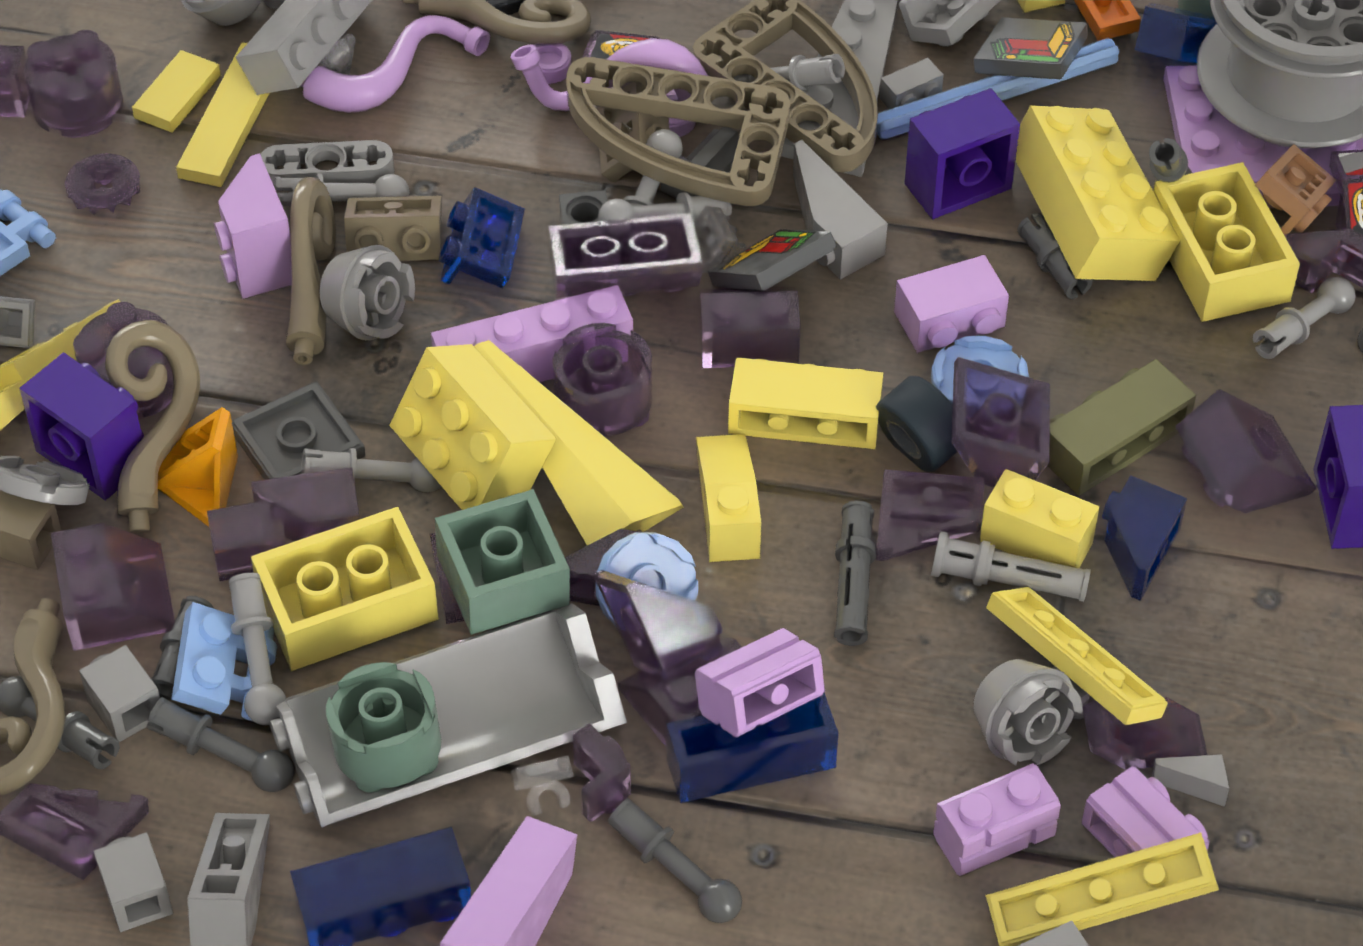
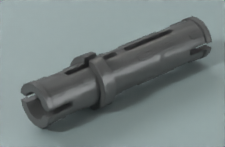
M859 500L850 501L843 505L841 511V539L835 547V556L840 562L834 637L837 638L839 643L848 646L861 645L868 638L870 564L876 558V545L872 541L874 508L872 509L871 504Z

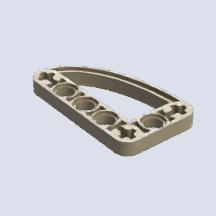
M753 0L704 33L694 42L693 55L700 61L708 76L734 80L735 76L748 74L756 78L755 81L750 83L776 87L787 93L790 98V121L786 138L793 143L803 140L832 170L836 172L852 171L863 164L872 152L876 140L878 110L871 81L847 43L824 19L801 0ZM746 29L754 31L756 35L750 38H741L734 33ZM792 29L806 40L822 57L839 54L845 66V74L841 80L854 102L859 120L857 128L855 129L755 58L754 55ZM744 102V107L749 110V102ZM767 107L764 113L772 114L774 107ZM810 120L819 123L821 126L815 130H804L798 124Z
M583 57L571 63L566 76L567 101L570 113L581 131L606 154L642 175L699 196L743 206H757L769 199L790 121V98L783 90L772 86L596 57ZM587 77H593L590 83H582L586 81ZM609 80H613V88H607L609 87ZM628 82H639L646 87L637 94H629L621 89ZM674 89H683L691 94L684 101H673L666 95ZM727 96L735 100L736 104L728 109H720L715 107L712 101L718 97ZM744 102H749V111L744 110ZM594 105L741 129L731 171L728 173L700 166L649 147L611 124L600 114ZM767 107H774L772 114L764 113ZM754 140H766L773 147L769 151L758 153L752 151L748 144ZM750 168L758 170L757 181H755L753 186H746L745 184H747L750 176Z

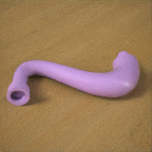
M438 15L424 16L414 20L405 27L388 56L377 69L362 75H345L323 66H318L300 86L303 87V95L306 100L327 109L347 113L367 111L380 106L392 97L402 85L416 48L425 36L430 34L445 35L463 44L467 52L480 56L489 45L490 34L479 27L471 29L447 17Z
M650 38L636 41L619 49L608 58V60L708 76L700 61L686 47L666 39ZM529 44L516 49L510 56L515 68L523 72L534 96L550 109L568 111L567 91H555L549 86L538 64L540 55L536 46ZM587 77L586 81L582 83H590L593 77ZM609 80V87L607 88H612L613 80ZM674 89L679 101L687 100L691 96L686 90Z

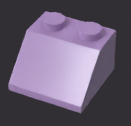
M252 155L219 199L221 221L214 223L220 248L222 251L227 250V254L220 255L224 276L227 283L236 282L242 299L292 285L291 241L288 218L261 155Z

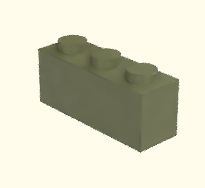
M1154 359L1140 369L1133 368L1129 370L1119 382L1106 390L1093 392L1080 406L1067 414L1061 413L1054 416L1043 430L1040 459L1080 496L1190 427L1196 394L1160 361Z

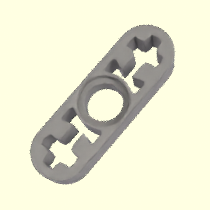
M378 140L280 144L270 146L260 154L273 184L275 176H280V178H315L317 173H322L324 183H375L383 175L394 174L392 149L385 142ZM324 160H332L338 163L337 167L326 171L315 167L316 164ZM377 161V164L369 165V162ZM347 162H352L353 167H348ZM301 164H306V169H301ZM277 166H284V169L278 170Z

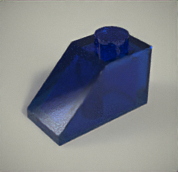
M1151 2L1144 9L1135 51L1178 61L1197 63L1201 44L1209 31L1217 23L1212 16Z
M1130 475L1121 493L1112 491L1103 510L1102 519L1108 521L1105 543L1130 596L1141 601L1181 529L1187 498Z

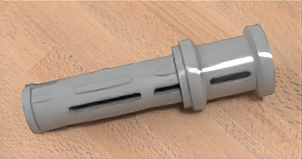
M940 531L931 576L939 577L942 573L972 579L973 584L977 586L987 585L988 580L1023 588L1030 587L1034 591L1079 599L1082 602L1085 600L1091 569H1080L995 551V545H991L989 541L983 540L980 545L950 539L947 532Z

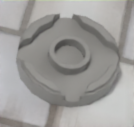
M0 456V490L25 499L50 504L79 505L86 502L89 483H87V479L81 473L47 461H37L36 465L23 464L24 459H21L19 456Z

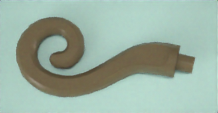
M402 0L403 3L419 5L420 14L462 19L499 36L526 43L555 44L572 41L583 36L589 30L591 24L588 8L578 0H524L518 12L520 19L503 13L485 0ZM550 13L562 15L566 19L551 22Z
M306 177L298 182L294 190L290 209L292 288L286 345L294 352L293 360L300 365L312 363L313 355L322 352L325 346L326 314L320 301L321 280L316 260L324 261L329 259L336 241L335 215L329 192L320 179Z
M156 320L134 322L120 329L112 338L105 358V369L112 386L126 389L136 401H148L159 396L164 391L167 383V370L162 363H154L148 369L144 379L136 378L128 369V357L133 350L141 346L157 349L168 360L173 375L172 399L167 410L132 450L121 470L118 481V514L128 516L129 532L134 534L150 531L149 514L159 511V468L189 425L197 406L200 392V373L191 347L181 334L169 325Z
M49 598L41 599L37 609L27 610L24 613L14 638L15 665L35 703L36 722L32 733L28 723L20 718L7 716L0 719V745L7 742V746L11 751L18 755L9 763L0 766V795H6L18 790L41 772L55 753L64 731L66 719L65 701L52 665L57 643L64 627L62 621L57 617L60 604Z

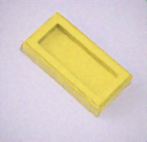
M180 50L132 106L134 118L173 133L221 76L219 64Z

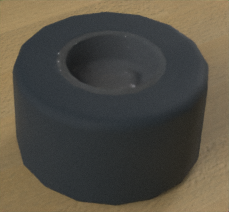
M919 376L907 377L876 405V409L879 411L878 423L888 440L922 471L935 472L963 448L969 440L967 427L953 404L933 384Z

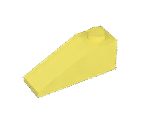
M746 435L696 437L709 562L760 559L761 516L757 484Z

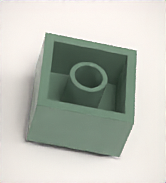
M534 489L435 518L437 557L471 635L570 605V568Z

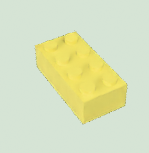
M1030 105L1020 123L1016 163L1075 278L1156 281L1178 246L1180 239L1110 111L1099 108L1087 109Z

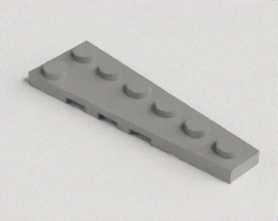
M844 0L832 28L847 43L865 69L874 89L878 106L881 78L884 77V69L891 44L892 30L894 29L899 0ZM842 80L837 84L813 85L808 90L803 91L855 129L857 128L859 123L857 111ZM810 120L798 124L804 130H815L821 126L819 123ZM785 137L781 156L794 159V143ZM866 160L858 168L843 173L862 177Z

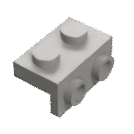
M901 0L899 7L911 41L950 46L959 42L963 38V34L976 22L985 18L1000 0Z

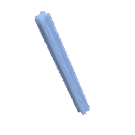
M1110 38L1082 46L1062 79L993 75L880 112L877 117V134L880 139L886 140L909 132L910 118L992 88L1001 101L1113 65L1118 61V46Z

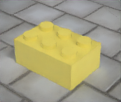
M1243 162L1187 174L1174 182L1155 181L1153 192L1180 239L1169 261L1201 322L1291 302L1300 263Z
M472 344L426 347L389 425L461 510L531 490L556 441V437Z
M399 507L251 556L253 572L260 574L267 616L273 619L275 635L291 671L439 620L435 583Z

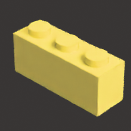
M736 357L729 399L728 434H745L752 437L876 449L879 411L876 409V405L882 397L883 372Z

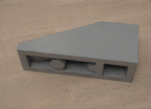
M803 140L794 143L793 178L806 230L831 232L837 247L832 252L818 259L817 262L822 266H827L841 280L885 255L888 223Z
M215 813L187 898L190 946H251L257 923L270 826L269 814Z

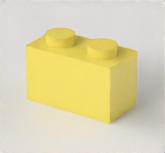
M1005 469L984 504L980 542L983 540L989 541L991 545H995V548L1009 554L1080 568L1093 544L1100 506Z

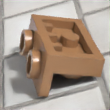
M1293 144L1266 171L1255 186L1262 191L1264 199L1272 207L1284 210L1291 216L1281 227V231L1286 238L1292 230L1301 235L1332 200L1326 192L1337 180Z

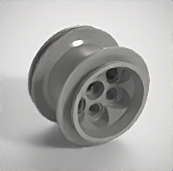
M1210 0L1211 10L1217 24L1209 31L1201 44L1197 59V73L1203 92L1220 114L1249 134L1266 142L1284 147H1291L1295 144L1301 149L1323 148L1342 145L1363 138V0Z

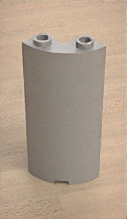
M571 603L568 606L541 613L393 662L397 664V670L413 674L412 669H414L429 681L434 692L441 733V749L438 755L439 763L437 768L432 773L422 775L410 783L392 788H382L372 793L364 792L356 786L355 781L351 780L341 771L335 759L326 717L328 698L330 696V699H332L339 689V681L286 698L285 701L276 705L279 718L271 720L270 727L279 752L289 749L300 782L293 785L302 813L313 812L320 826L324 827L625 724L627 721L614 674L599 662L586 613Z

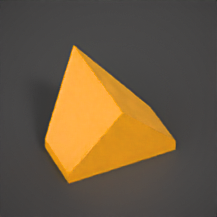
M221 407L185 430L182 437L163 460L158 471V489L219 535L238 459L231 414L228 410Z

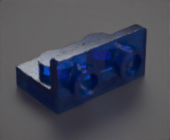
M476 187L472 189L464 203L456 201L447 220V227L452 229V233L446 238L438 258L439 262L444 263L440 281L450 285L457 273L462 271L503 289L511 277L525 208Z

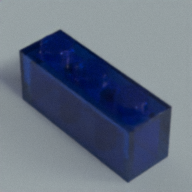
M823 692V695L763 725L758 724L754 729L738 737L721 728L720 723L716 725L703 715L666 723V759L679 801L683 803L836 768L839 732L826 695Z
M452 827L290 871L295 900L308 946H352L354 943L378 936H397L410 927L431 921H450L460 915L471 898L470 881Z

